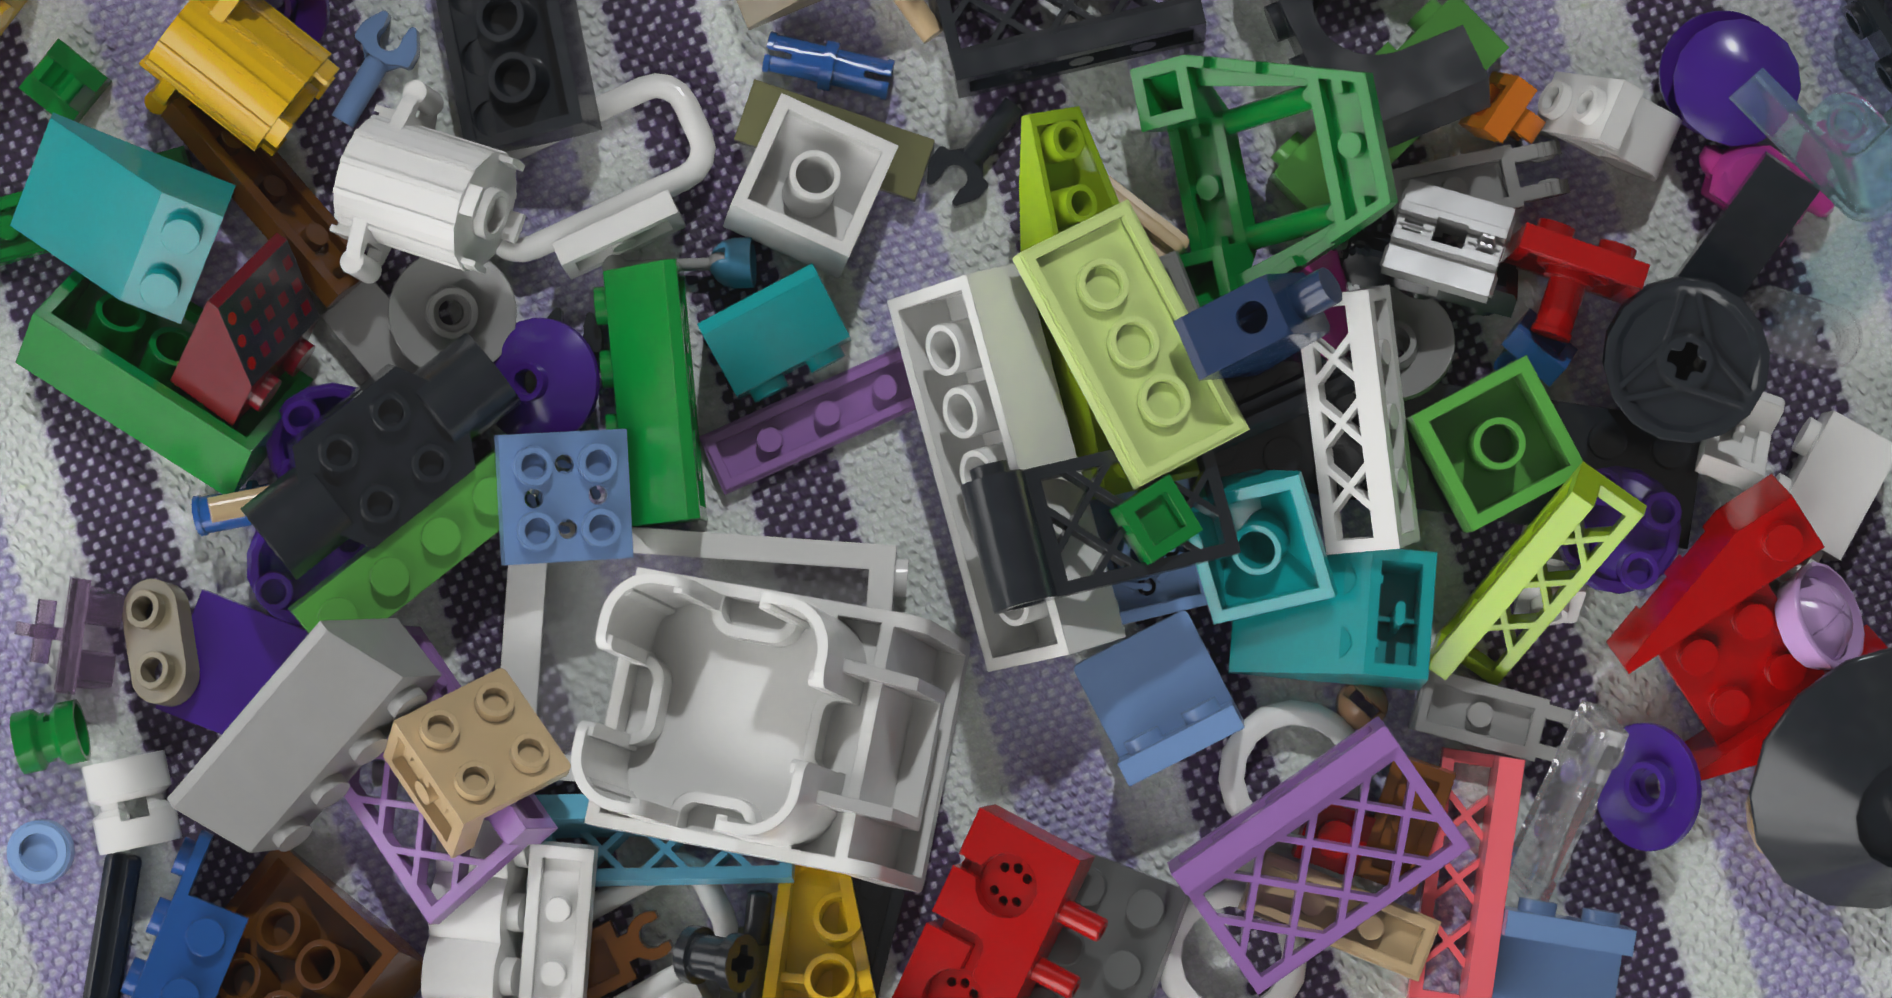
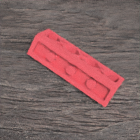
M1445 747L1441 749L1439 767L1454 771L1455 762L1490 767L1487 794L1467 809L1451 790L1444 810L1448 813L1450 800L1459 812V815L1452 819L1455 826L1457 827L1465 821L1480 840L1478 857L1458 872L1449 862L1444 866V869L1450 875V878L1438 887L1439 870L1423 880L1418 911L1435 919L1433 916L1435 900L1454 885L1459 887L1471 903L1469 920L1452 933L1447 935L1440 925L1437 934L1441 941L1431 948L1426 960L1427 963L1444 949L1448 948L1462 966L1459 992L1457 994L1423 989L1425 963L1419 981L1409 979L1406 998H1492L1525 760ZM1485 806L1481 829L1472 818V815ZM1440 826L1435 835L1429 856L1443 847L1446 834ZM1476 870L1472 893L1462 879ZM1467 933L1463 956L1454 942Z

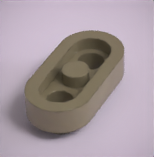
M157 579L143 580L131 588L122 606V622L132 685L138 696L149 703L166 707L177 706L192 696L200 677L189 600L185 592L172 583ZM152 602L153 611L151 616L147 619V610ZM159 663H162V674L156 681L155 669Z

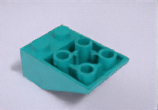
M1388 549L1327 555L1338 592L1336 597L1232 620L1228 673L1420 691L1429 677L1438 552Z

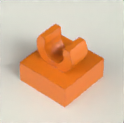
M1492 71L1489 76L1491 107L1462 118L1458 124L1477 138L1503 143L1506 137L1509 136L1516 141L1522 138L1529 144H1532L1546 123L1538 115L1526 108L1537 92V89L1518 75Z

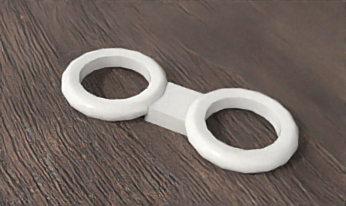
M1288 699L1261 706L1244 719L1245 728L1232 734L1222 750L1218 781L1226 810L1233 817L1253 803L1249 798L1244 780L1247 758L1257 741L1272 730L1290 725L1311 727L1327 736L1334 746L1353 734L1355 730L1343 717L1320 703ZM1360 785L1343 797L1358 799ZM1300 827L1292 831L1291 834L1298 835ZM1278 841L1266 849L1299 863L1300 859L1293 857L1291 854L1294 844ZM1254 859L1238 870L1252 873ZM1225 878L1203 894L1215 910L1228 906L1238 907L1248 882ZM1191 899L1160 978L1162 989L1168 998H1203L1195 992L1186 980L1181 962L1184 940L1193 924L1203 917ZM1277 933L1279 944L1282 951V958L1286 934ZM1296 936L1293 950L1305 942V938ZM1307 962L1276 982L1259 998H1295L1304 983Z

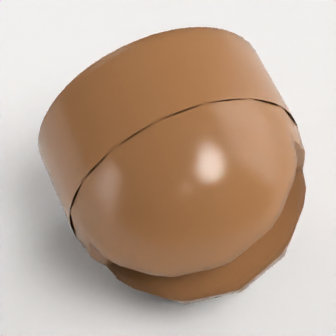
M1345 684L1336 697V712L1353 729L1358 730L1377 716L1382 721L1384 720L1388 712V698L1382 687ZM1355 690L1379 710L1372 719L1349 699Z

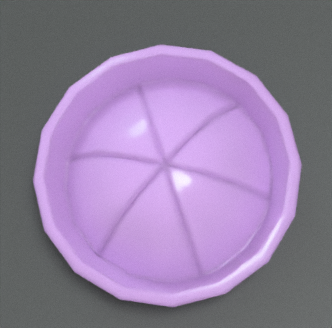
M1815 561L1802 566L1781 585L1776 594L1778 600L1775 603L1774 610L1777 627L1784 644L1792 656L1803 666L1818 670H1832L1845 660L1862 655L1865 636L1862 615L1854 594L1844 579L1831 567Z

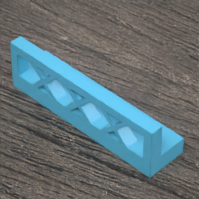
M584 794L536 795L558 827L544 841L556 842V838H583L589 845L599 846L597 868L604 861L612 868L597 869L595 887L794 883L795 864L779 862V865L752 866L741 854L720 851L704 867H688L675 854L684 843L668 841L665 844L658 838L600 828L584 823L589 799ZM610 837L603 845L595 839ZM629 837H646L659 850L641 868H624L611 855ZM732 858L739 866L724 865ZM669 859L676 867L660 866Z

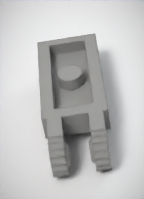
M1559 140L1511 148V144L1392 169L1398 203L1391 208L1394 225L1399 215L1398 207L1403 192L1408 188L1410 179L1512 207L1516 210L1523 208L1524 203L1570 193L1567 178H1550L1539 181L1538 184L1520 187L1515 165L1545 162L1562 154Z
M1429 669L1428 681L1420 691H1417L1408 728L1535 762V758H1540L1583 770L1585 755H1581L1578 750L1563 746L1551 747L1540 744V739L1546 719L1562 723L1566 728L1583 732L1585 730L1593 731L1596 717L1549 705L1551 701L1549 699L1451 674L1445 681Z

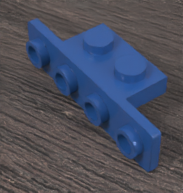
M203 829L197 841L185 837L171 869V873L181 876L172 901L163 897L159 898L146 929V933L156 936L155 942L147 961L135 956L123 983L121 993L129 995L131 998L217 997L249 918L191 895L216 834Z

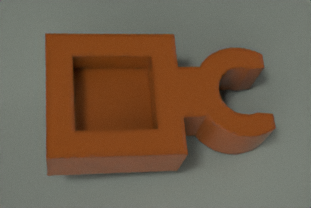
M647 910L638 914L631 921L627 932L620 936L611 919L592 929L587 998H600L638 979L639 975L632 960L638 957L645 960H657L671 951L674 947L671 939L664 941L658 946H649L641 938L642 927L659 917L656 910Z

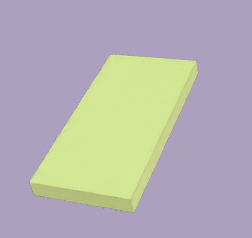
M1128 199L1018 253L1012 258L1134 490L1250 430L1224 379L1199 381L1173 321L1188 314V311Z

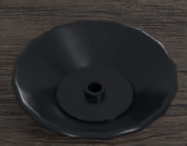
M1892 647L1845 660L1798 693L1763 740L1749 790L1756 844L1784 883L1829 906L1872 909L1892 906Z

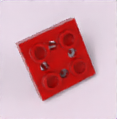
M1539 218L1537 225L1527 222L1511 236L1501 262L1515 265L1516 268L1549 279L1531 331L1551 340L1569 343L1585 292L1621 304L1643 289L1650 264L1636 260L1637 250L1630 246L1607 239H1600L1598 246L1575 239L1576 230L1573 227L1555 220Z

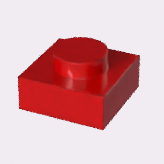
M1333 804L1318 813L1314 838L1350 844L1356 809ZM1367 813L1364 815L1359 842L1361 846H1366L1376 821L1373 815ZM1307 822L1301 825L1298 835L1305 836ZM1293 845L1291 851L1293 857L1301 858L1303 845ZM1312 847L1309 863L1344 875L1348 853ZM1357 855L1353 878L1362 855Z

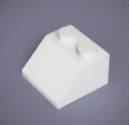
M781 93L731 202L723 227L745 237H752L754 241L807 265L813 264L816 269L839 279L898 149V145Z

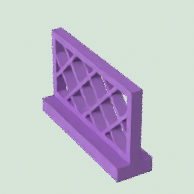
M403 625L441 673V677L426 692L427 701L424 705L460 688L461 685L420 626ZM384 752L375 759L385 760L383 757ZM386 760L381 797L366 794L359 783L361 767L348 781L350 788L344 795L429 925L440 924L529 844H541L558 829L533 793L484 818V820L490 822L503 841L488 857L470 856V849L452 859L448 852L431 850L433 830L413 801L397 799L399 780ZM374 805H380L379 812ZM395 808L419 811L415 848L401 846L394 836ZM408 856H414L413 863ZM430 859L453 862L451 889L439 900L436 899L427 885ZM469 864L477 865L470 873H468Z
M1377 716L1171 859L1167 864L1171 875L1191 899L1259 995L1471 847L1386 725ZM1395 761L1407 778L1403 807L1367 801L1371 777ZM1360 785L1358 799L1343 797ZM1415 791L1429 811L1412 808ZM1331 804L1356 808L1350 844L1314 838L1318 813ZM1365 810L1401 816L1394 851L1359 845ZM1410 818L1437 822L1450 840L1449 843L1428 857L1404 853ZM1307 822L1305 836L1291 834L1292 831ZM1278 841L1303 845L1297 880L1262 875L1261 870L1265 850ZM1312 847L1348 853L1341 888L1306 882ZM1357 855L1391 860L1392 866L1388 885L1375 894L1351 890ZM1254 859L1252 873L1238 870ZM1402 862L1415 864L1413 868L1400 876ZM1225 878L1250 882L1244 917L1217 913L1203 893ZM1259 884L1295 890L1289 924L1253 919ZM1304 892L1338 897L1339 903L1335 922L1323 930L1299 927L1298 921ZM1349 899L1362 901L1361 904L1346 913ZM1225 924L1242 927L1239 943ZM1256 929L1286 934L1283 957L1259 973L1246 955L1250 930ZM1296 936L1309 938V940L1293 950Z

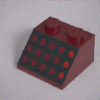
M276 233L207 301L170 380L232 426L251 407L258 412L262 411L278 391L282 383L279 378L285 372L294 377L304 367L315 350V345L308 340L320 316L286 238Z

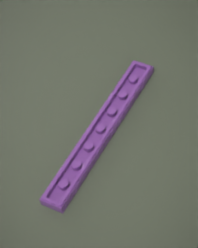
M900 348L892 349L699 436L724 495L916 410Z

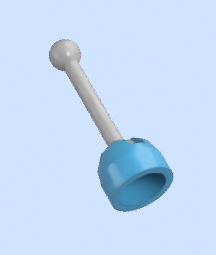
M752 237L723 240L713 249L709 258L677 259L683 271L709 270L713 277L725 287L734 289L755 288L757 258L755 242ZM610 255L604 260L602 270H611L664 259L625 260L620 255Z

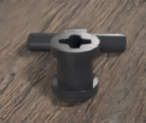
M751 890L747 893L743 934L731 933L725 938L715 936L714 932L708 927L698 925L686 927L679 935L673 951V968L677 978L684 983L695 985L702 984L706 980L716 981L723 990L738 993L737 998H762L770 946L768 940L773 895L768 891Z

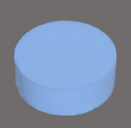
M47 819L34 820L21 825L11 835L7 845V860L10 868L16 876L31 884H45L61 878L70 869L75 856V846L70 833L61 824Z

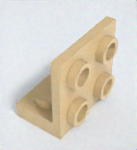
M503 668L494 670L394 720L383 754L384 759L452 859L474 848L484 818L566 777L571 768V764L508 672Z

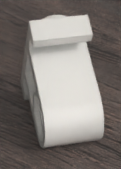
M1556 71L1552 81L1542 91L1538 101L1537 115L1546 122L1539 133L1540 135L1550 140L1560 138L1621 171L1651 181H1657L1682 120L1668 110L1642 97L1643 89L1622 79Z

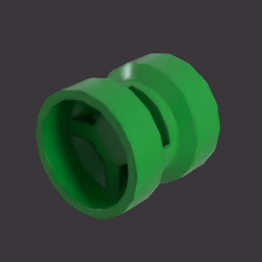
M77 699L55 703L49 715L47 712L38 713L34 709L11 713V740L18 765L24 774L46 770L51 762L57 761L58 757L68 765L90 760L91 745L88 727L83 710Z

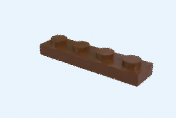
M183 95L169 103L160 116L213 177L236 185L231 198L268 240L276 233H279L288 240L305 283L327 308L344 298L362 282L343 271L340 266V259L347 249L348 240L330 231L331 224L338 225V221L278 152L271 156L261 147L254 152Z

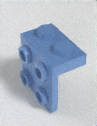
M1519 897L1517 908L1505 906L1492 998H1615L1622 955L1633 957L1637 931L1625 925H1620V913L1583 907L1581 918L1556 914L1557 903Z

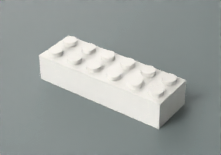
M1015 264L966 274L887 300L987 671L992 672L1066 656L1126 637L1119 613V605L1112 586L1054 599L1002 614H994L960 488L961 485L972 481L969 470L1002 460L1008 461L1010 470H1025L1077 457L1069 429L1068 417L1061 400L1051 355L1047 348L1036 304ZM1063 477L1041 481L1047 505L1069 519L1085 491ZM1089 503L1077 525L1100 538ZM1053 524L1056 538L1058 539L1063 530ZM1072 535L1061 552L1068 581L1090 576L1102 555Z

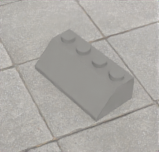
M398 618L319 621L168 796L167 800L175 810L249 853L271 850L289 851L300 845L310 835L312 831L310 824L322 810L338 802L348 792L350 788L348 781L359 768L377 758L386 749L387 737L390 734L393 721L424 706L427 701L426 692L441 677V673Z

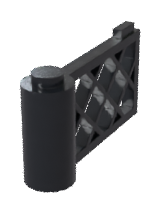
M1113 449L1025 470H1010L1007 460L984 464L969 470L972 481L961 485L960 488L994 614L1012 612L1054 599L1228 558L1241 553L1213 449L1196 458L1200 473L1190 490L1176 481L1174 482L1190 508L1194 507L1213 519L1219 545L1200 549L1192 543L1185 541L1176 547V549L1183 553L1169 557L1164 555L1148 565L1145 562L1138 563L1117 550L1119 543L1126 533L1122 525L1120 527L1117 526L1108 543L1077 525L1093 497L1111 508L1124 502L1099 486L1110 466L1119 463ZM1097 469L1091 480L1080 474V472ZM1165 474L1139 487L1138 491L1143 490L1144 488L1152 484L1155 480L1165 476ZM1063 477L1085 491L1069 519L1047 505L1041 481ZM1203 487L1206 493L1207 501L1199 496ZM1053 524L1063 530L1058 539L1056 538ZM1072 535L1102 555L1090 576L1068 581L1061 552ZM1110 560L1123 567L1104 572Z

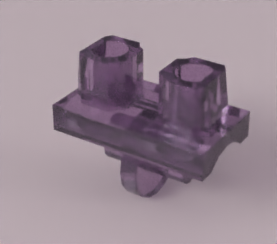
M70 576L63 627L54 625L58 601L38 598L35 623L16 621L14 634L33 637L29 662L49 664L52 640L60 641L54 683L56 693L75 695L76 688L97 689L112 687L116 653L82 649L85 624L120 629L125 595L103 587L91 586L92 580L89 578Z

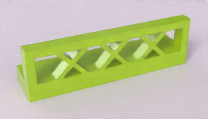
M1583 461L1438 632L1430 651L1429 669L1446 681L1461 663L1490 684L1497 686L1645 514L1647 505ZM1597 497L1623 514L1613 526L1585 528L1584 518L1594 507ZM1599 542L1590 552L1588 543ZM1577 544L1580 565L1575 570L1548 572L1547 561L1561 545ZM1561 586L1553 595L1551 587ZM1540 588L1543 608L1538 613H1511L1510 605L1523 589ZM1515 629H1524L1516 638ZM1503 630L1507 650L1496 662L1475 648L1488 631Z

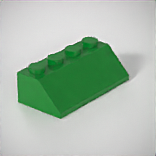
M675 258L603 271L604 286L594 287L593 293L597 325L608 324L610 350L600 351L599 354L603 389L614 388L616 413L606 414V430L627 429L632 527L708 521L685 277L682 266Z
M76 270L33 313L15 362L221 494L238 492L263 463L268 455L266 443L281 419L279 409L287 399L306 387L311 386L314 381L313 378L302 371H299L294 377L285 372L279 378L282 383L267 406L260 412L251 407L232 426L170 381L203 308L190 301L183 320L179 324L120 301Z

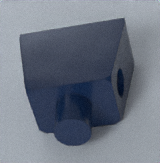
M1324 267L1307 276L1303 272L1266 274L1173 321L1199 381L1257 376L1328 334L1330 324L1324 311L1342 301V291L1334 275Z

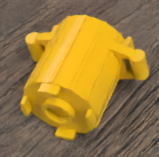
M189 0L157 41L154 48L139 62L141 67L159 80L144 98L145 106L150 112L157 115L162 114L171 101L183 95L254 152L261 147L271 156L287 140L285 136L313 99L319 100L334 81V75L340 68L329 60L332 54L330 51L265 0Z

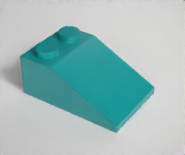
M52 113L10 226L120 301L181 324L236 185Z

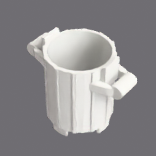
M413 80L406 84L403 89V98L396 110L376 104L374 111L379 112V115H372L354 131L340 158L333 187L334 217L337 219L338 225L331 224L330 231L348 240L347 249L340 259L341 268L364 283L371 284L379 279L382 272L381 266L385 262L391 248L462 271L469 270L486 274L487 268L483 265L495 255L502 240L516 244L526 215L513 211L517 196L516 170L523 172L525 165L520 160L509 157L507 152L435 130L437 114L443 109L444 100L439 93L419 80ZM417 110L420 111L418 118L415 117ZM366 247H370L367 255L364 254Z

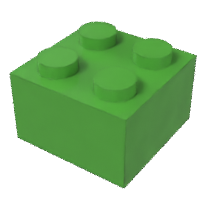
M1527 355L1406 418V425L1464 533L1473 532L1564 484L1583 462Z

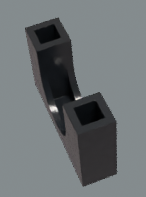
M1269 0L1271 4L1264 6L1268 24L1277 42L1288 39L1295 57L1288 59L1289 64L1373 73L1388 149L1491 107L1489 77L1463 25L1397 52L1368 55L1348 50L1338 45L1325 34L1317 22L1324 0Z

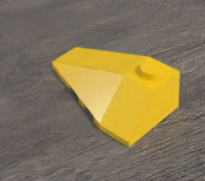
M795 865L794 883H778L762 998H876L852 876Z

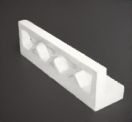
M1390 285L1342 292V301L1335 306L1345 305L1348 325L1346 337L1336 350L1322 338L1301 349L1326 555L1400 549L1420 541ZM1349 350H1351L1352 363L1345 358ZM1321 354L1328 359L1323 368ZM1336 367L1355 383L1356 399L1344 414L1326 400L1324 383ZM1357 414L1359 415L1360 427L1352 422ZM1329 418H1330L1334 423H1336L1335 427L1331 430V432H1330ZM1344 431L1362 445L1364 463L1353 478L1334 464L1332 447ZM1365 478L1368 492L1360 486ZM1337 483L1344 488L1339 496L1337 490ZM1352 495L1370 510L1373 536L1343 539L1340 511Z

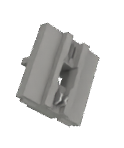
M1410 179L1408 188L1404 190L1398 207L1399 215L1390 243L1386 245L1381 259V273L1429 287L1428 295L1437 297L1438 291L1441 290L1487 304L1488 298H1492L1498 280L1496 274L1506 241L1510 242L1515 226L1514 215L1516 209ZM1443 233L1459 237L1457 243L1464 244V246L1460 249L1433 241L1434 236L1442 238Z

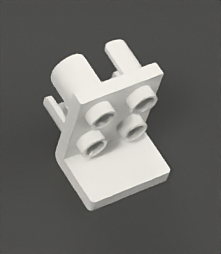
M637 567L636 575L621 582L609 594L599 616L596 645L599 649L618 656L605 724L582 720L578 724L571 752L572 772L579 789L589 799L584 823L605 829L842 873L877 885L920 893L925 882L969 660V641L932 620L915 615Z

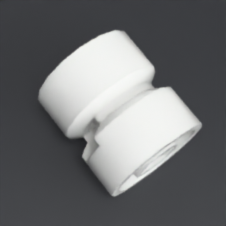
M165 750L81 767L88 802L100 807L101 813L93 820L99 855L183 838L177 810L171 806L163 794L171 785ZM141 797L146 798L149 815L121 821L117 802Z

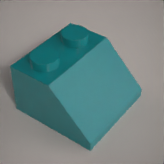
M813 264L697 323L735 395L741 399L751 394L755 403L788 387L789 384L784 376L807 364L811 373H815L842 359L846 355L841 346L851 341V337Z

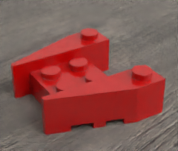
M1773 474L1765 477L1719 507L1702 526L1705 532L1684 557L1679 554L1665 570L1664 574L1667 577L1641 608L1635 606L1606 641L1628 674L1658 656L1705 728L1685 741L1696 760L1701 781L1757 765L1763 740L1795 696L1831 671L1803 666L1792 656L1784 644L1777 627L1774 609L1778 598L1769 586V583L1825 546L1794 497ZM1866 624L1864 626L1865 636L1862 655L1888 648Z

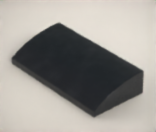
M436 0L463 139L507 152L602 130L576 0Z

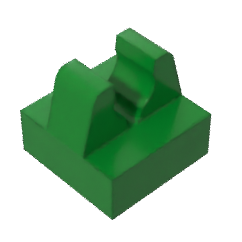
M58 38L18 88L51 115L56 113L79 123L111 84L112 80Z
M1170 474L1155 480L1143 490L1138 491L1121 504L1109 510L1118 524L1117 526L1120 527L1122 525L1126 531L1123 539L1129 549H1133L1141 563L1145 562L1147 565L1152 564L1203 530Z

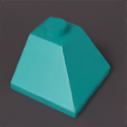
M1253 469L1221 477L1241 553L1236 556L1196 565L1213 623H1223L1336 597L1338 594L1302 472ZM1203 487L1199 496L1207 501L1206 493ZM1192 507L1191 510L1203 530L1188 541L1200 549L1219 545L1213 519Z

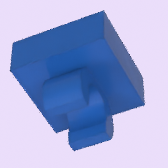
M1529 308L1501 345L1504 349L1496 359L1494 369L1498 370L1508 363L1527 355L1540 381L1542 380L1550 387L1566 370L1578 349L1570 342H1558L1532 332L1531 327L1535 323L1537 313Z

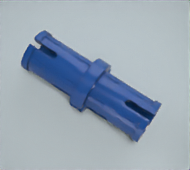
M771 31L766 48L792 54V58L786 59L765 54L762 72H773L817 82V89L830 91L831 86L880 97L881 100L886 101L890 84L866 78L865 74L873 73L892 78L895 60H885L840 50L841 43L830 40L827 41L826 46L779 35L777 32Z

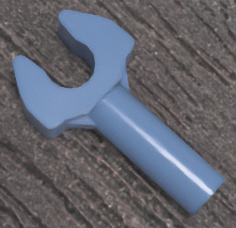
M381 11L366 19L355 33V38L362 44L365 60L332 113L333 117L354 128L386 72L398 68L410 71L414 68L420 56V33L414 27H411L403 36L398 48L391 51L382 49L380 38L387 30L391 21V15L387 11Z

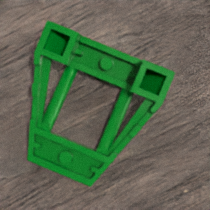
M1185 54L1130 69L1141 131L1168 132L1191 252L1181 254L1180 258L1200 307L1263 275L1300 272L1379 219L1398 203L1373 73ZM1213 86H1298L1228 109L1213 88ZM1312 109L1330 202L1255 224L1238 133ZM1311 235L1253 266L1257 250Z

